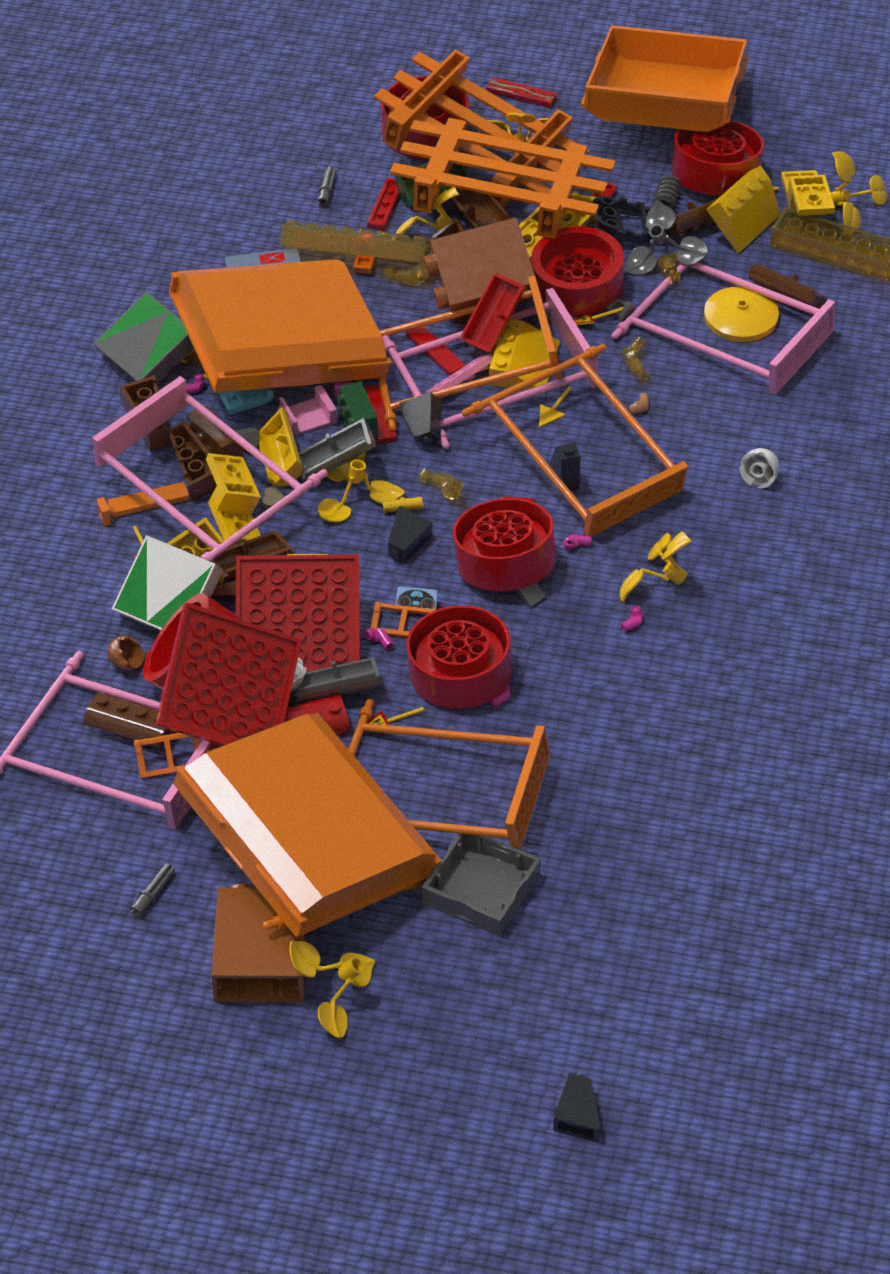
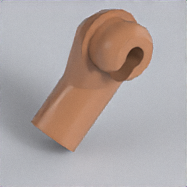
M641 393L639 401L629 406L630 412L636 414L647 411L649 408V395Z

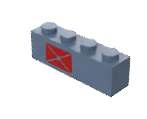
M291 248L225 257V268L301 261L298 249Z

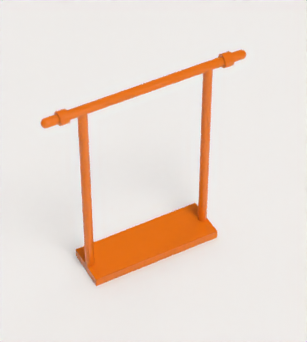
M535 275L528 277L531 290L525 291L520 300L533 297L550 360L432 392L436 397L441 398L559 365ZM477 304L380 330L382 337L384 335L391 336L473 313ZM561 372L554 375L555 379L563 378ZM386 377L378 378L386 413L385 422H388L390 431H396L397 418L393 410L400 409V402L415 397L391 403Z
M605 344L597 347L592 346L578 356L483 401H476L470 404V407L462 410V415L467 417L473 413L478 414L484 408L490 406L585 520L583 533L585 536L590 537L683 491L689 467L684 461L674 465L585 361L587 359L592 360L598 357L600 353L606 351L607 346ZM577 364L667 467V470L588 508V510L582 506L497 403Z
M372 699L366 701L364 707L360 710V719L348 748L354 756L363 732L530 746L507 815L506 829L408 820L417 830L508 838L511 847L521 850L551 756L545 726L536 725L533 738L368 724L367 721L371 719L373 714L374 701Z

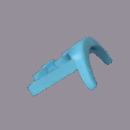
M268 388L218 393L229 415L267 404L274 399L273 391H269Z

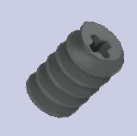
M672 175L661 178L653 203L659 200L664 205L673 209L676 206L682 186L680 179Z

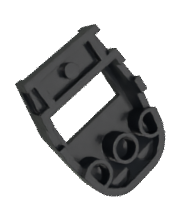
M598 196L593 199L592 203L599 204L597 213L593 218L602 231L618 240L630 243H651L652 237L646 226V218L650 207H645L644 203L636 201V203L627 202V198L620 197L619 200H614L611 196ZM620 214L640 216L643 228L642 234L634 233V230L629 229L624 231Z

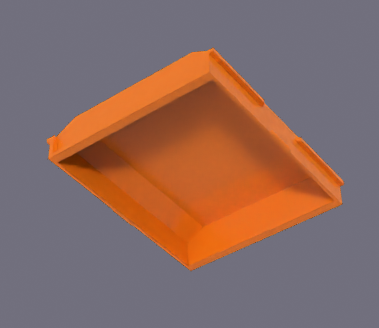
M611 25L586 84L581 107H585V110L603 121L709 132L730 122L737 96H735L739 82L743 80L749 61V56H746L747 40Z
M340 260L171 272L169 294L214 393L387 377L392 361L386 357L382 335L345 263Z
M318 713L314 715L305 714L203 754L188 766L184 767L182 765L175 769L177 772L173 782L175 787L296 938L426 881L434 868L442 862Z

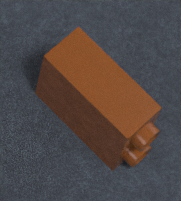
M517 218L430 240L432 254L423 256L428 278L438 276L441 287L433 289L438 310L448 308L449 312L478 304L492 275L496 273L527 287L525 291L531 290L528 277L535 275ZM533 297L520 300L519 303L533 300ZM472 313L457 318L451 319V321L469 317L472 315Z
M239 883L232 885L230 888H218L211 975L214 1002H304L306 977L295 969L290 958L289 949L292 940L307 942L308 933L296 938L288 927L265 930L263 923L272 920L278 914L259 890L248 884Z

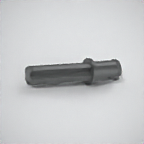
M332 166L326 169L322 186L319 188L317 202L321 207H326L329 204V198L333 194L332 186L336 175V168Z
M167 863L164 865L148 887L139 893V898L130 907V912L134 916L141 917L148 906L155 902L154 898L175 872V868L171 864Z

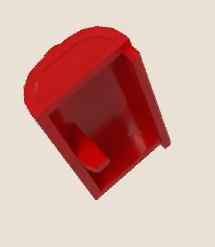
M498 273L492 275L461 334L463 336L461 340L492 355L527 287Z
M339 694L287 707L284 723L305 714L314 715L318 713L338 737L350 732L348 715Z

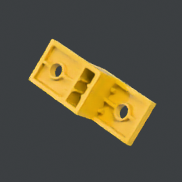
M816 170L781 172V181L790 210L797 211L798 216L834 214L835 206L825 175H818Z
M539 207L519 225L523 240L531 239L529 243H525L530 262L533 248L543 238L542 236H537ZM566 210L559 229L572 226H586L593 219V216ZM565 218H572L568 222L563 221Z
M208 453L206 461L217 484L208 504L225 541L254 520L252 513L261 496L243 457ZM255 528L242 539L250 540L261 535L258 528ZM241 539L234 545L241 543Z

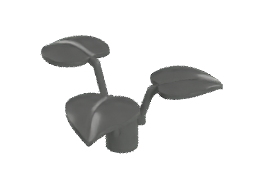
M656 200L646 218V226L652 237L650 240L651 250L649 251L648 248L643 246L634 248L627 258L625 271L631 275L650 273L658 262L656 256L652 255L655 243L661 244L665 240L679 249L676 254L677 259L681 264L687 266L694 265L705 258L708 250L706 245L696 237L689 236L683 238L681 246L670 239L665 230L670 229L674 225L675 213L671 208Z

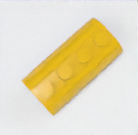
M281 407L260 430L258 443L260 451L296 480L303 471V465L288 413ZM265 466L268 480L274 487L289 486L288 483Z

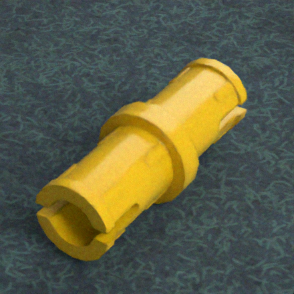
M400 497L397 500L383 501L384 513L397 512L399 506L408 510L423 509L422 497L406 499Z

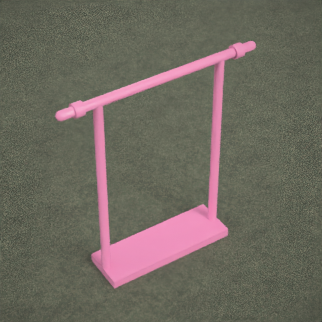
M699 262L690 265L689 267L814 315L769 363V370H766L638 318L688 267L687 265L680 264L624 322H620L616 326V330L612 333L611 337L618 339L629 330L631 324L766 377L769 379V392L776 395L834 332L835 302L828 300L818 309Z
M547 289V302L543 303L545 311L547 310L550 322L572 357L586 352V349L590 348L589 344L554 289ZM532 307L514 313L510 319L520 320L537 314L536 308ZM463 331L399 353L396 351L395 343L387 335L382 337L386 352L391 355L414 397L422 394L402 359L461 340ZM598 358L585 360L599 376ZM579 366L582 372L509 396L497 403L500 407L585 378L592 388L597 386ZM488 406L478 414L473 413L467 417L459 413L442 419L441 428L492 411V408ZM441 429V440L437 442L441 443L444 449H449L448 436Z
M181 376L92 437L95 464L99 467L106 463L110 464L213 549L211 552H206L200 556V558L212 563L217 556L308 489L319 485L321 480L328 475L327 470L323 469L317 474L309 476L305 483L300 484L186 392V380ZM187 403L295 489L220 545L114 458L186 408Z
M76 652L74 657L67 661L65 664L66 668L1 755L0 775L7 763L166 814L168 828L176 830L191 808V805L174 784H172L162 799L163 804L12 756L65 682L159 710L160 702L71 675L72 672L78 669L80 666L79 662L84 656L83 652ZM202 740L185 767L203 754L222 746Z

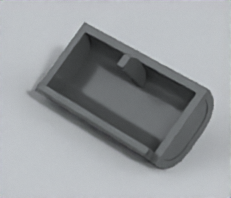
M362 418L332 435L328 433L325 435V439L300 451L299 456L303 465L302 478L306 482L307 478L312 474H317L323 469L330 472L365 452L376 448L373 433L366 420Z
M374 657L337 666L334 660L331 661L332 667L306 672L301 685L296 690L299 702L306 703L337 694H353L362 689L372 690L376 686L381 685V679Z

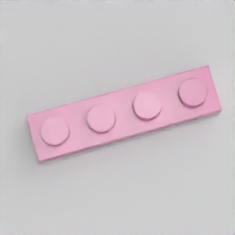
M492 355L478 357L427 390L426 393L459 385L464 380H471L475 377V373L489 368V364L493 359Z

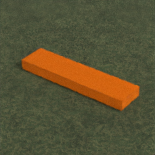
M184 482L152 489L169 504L189 500V494ZM144 492L108 499V504H111L113 510V518L161 507Z

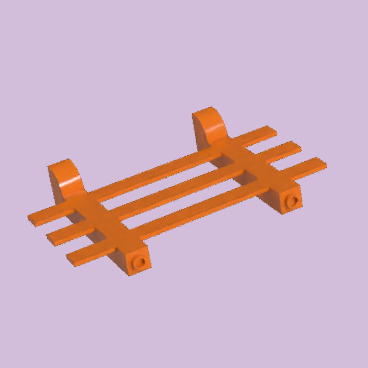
M456 49L441 64L418 52L411 61L431 72V74L421 82L400 70L393 77V80L413 91L404 100L399 99L382 88L374 95V99L393 109L387 117L382 142L395 150L405 141L414 120L445 126L425 114L433 104L462 121H466V123L486 135L524 142L443 95L451 85L504 116L508 113L522 114L524 112L462 77L461 75L467 70L470 57ZM557 109L544 124L538 120L531 123L522 122L521 125L534 132V135L526 143L550 148L556 145L567 151L570 142L576 143L564 136L570 129L573 117ZM462 142L460 146L461 150L470 155L507 162L479 145ZM515 153L508 161L509 163L535 167L538 164L544 169L558 172L561 163L558 161ZM498 172L491 181V183L516 187L520 184L531 191L549 194L551 191V187L541 181ZM494 196V198L499 202V204L503 208L510 200L508 198Z
M448 118L445 126L414 120L410 127L411 132L440 137L436 147L404 141L400 153L429 158L430 161L426 169L394 163L390 174L415 179L413 210L431 213L443 185L540 205L537 236L555 239L566 210L595 216L599 208V204L571 199L575 188L604 194L607 187V182L580 177L583 167L612 172L616 161L587 155L586 145L570 142L567 151L466 131V121ZM462 142L562 163L559 171L553 172L460 153L458 151ZM454 163L552 183L553 186L550 193L545 194L448 173Z

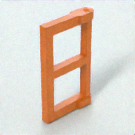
M375 602L370 628L383 629L388 636L408 638L409 631H404L407 614L427 615L436 609ZM381 610L402 612L398 630L377 628Z
M176 733L134 740L140 778L176 772L175 769L179 766L174 767L169 740L191 736ZM192 737L195 752L200 743L198 738ZM164 741L168 768L146 772L141 745Z

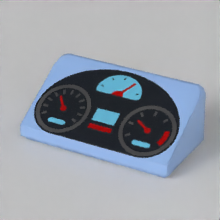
M398 587L396 605L426 609L437 608V590Z

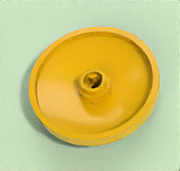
M740 286L725 288L714 293L707 300L704 309V320L708 328L719 337L735 342H752L765 338L774 331L779 317V310L773 299Z

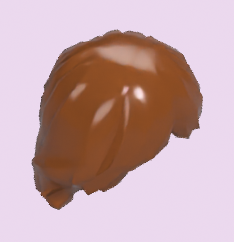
M128 636L115 638L108 647L109 661L127 671L138 670L147 656V652L140 647V644Z

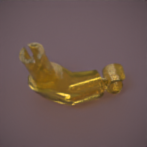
M678 251L671 255L664 254L657 259L659 270L670 277L671 285H674V281L681 283V274L677 271L675 265L680 263L676 255Z
M424 263L418 264L410 270H398L397 273H395V268L384 269L386 278H396L397 282L417 285L428 279Z
M637 337L630 347H625L622 350L621 355L627 367L634 375H638L640 385L644 386V379L651 383L650 375L645 371V367L637 354L646 346V341L643 339L639 342L642 338Z
M423 469L418 474L421 483L425 484L428 480H431V485L440 489L446 499L455 500L460 497L463 483L461 480L457 482L458 479H455L452 475L437 471L432 475L428 469Z

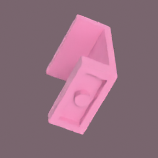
M322 385L315 387L314 399L289 407L283 397L279 398L280 406L278 410L282 407L287 411L294 436L337 423V409Z

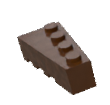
M156 376L120 386L121 403L127 413L158 392ZM165 422L142 438L150 452L168 446Z
M205 406L206 409L218 417L208 406ZM195 410L186 414V424L211 454L244 458L243 447Z
M185 421L168 429L174 453L193 502L217 487L206 461V457L210 452Z

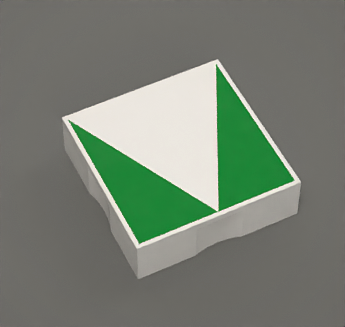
M146 535L112 610L124 617L143 625L155 627L161 631L172 615L190 598L200 593L211 597L223 569L215 563Z

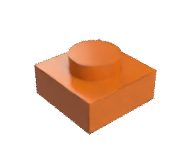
M356 255L353 272L371 274L375 257Z
M104 497L98 498V513L103 526L111 524L110 516L113 515L111 504H107Z

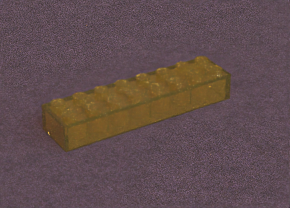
M786 207L771 229L770 246L890 282L889 238L813 215L798 216L796 210Z
M290 220L287 221V224L282 223L279 245L285 247L363 255L423 264V256L430 255L431 243L422 236H413V239H409V236L405 234L395 233V237H393L391 233L377 231L376 235L373 234V231L359 229V232H355V229L341 227V230H337V227L331 225H323V228H319L320 225L315 223H305V226H302L301 222Z

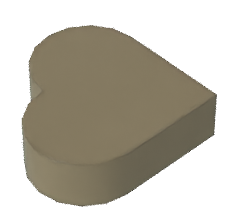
M275 487L265 489L262 499L263 507L268 510L283 499L285 495Z

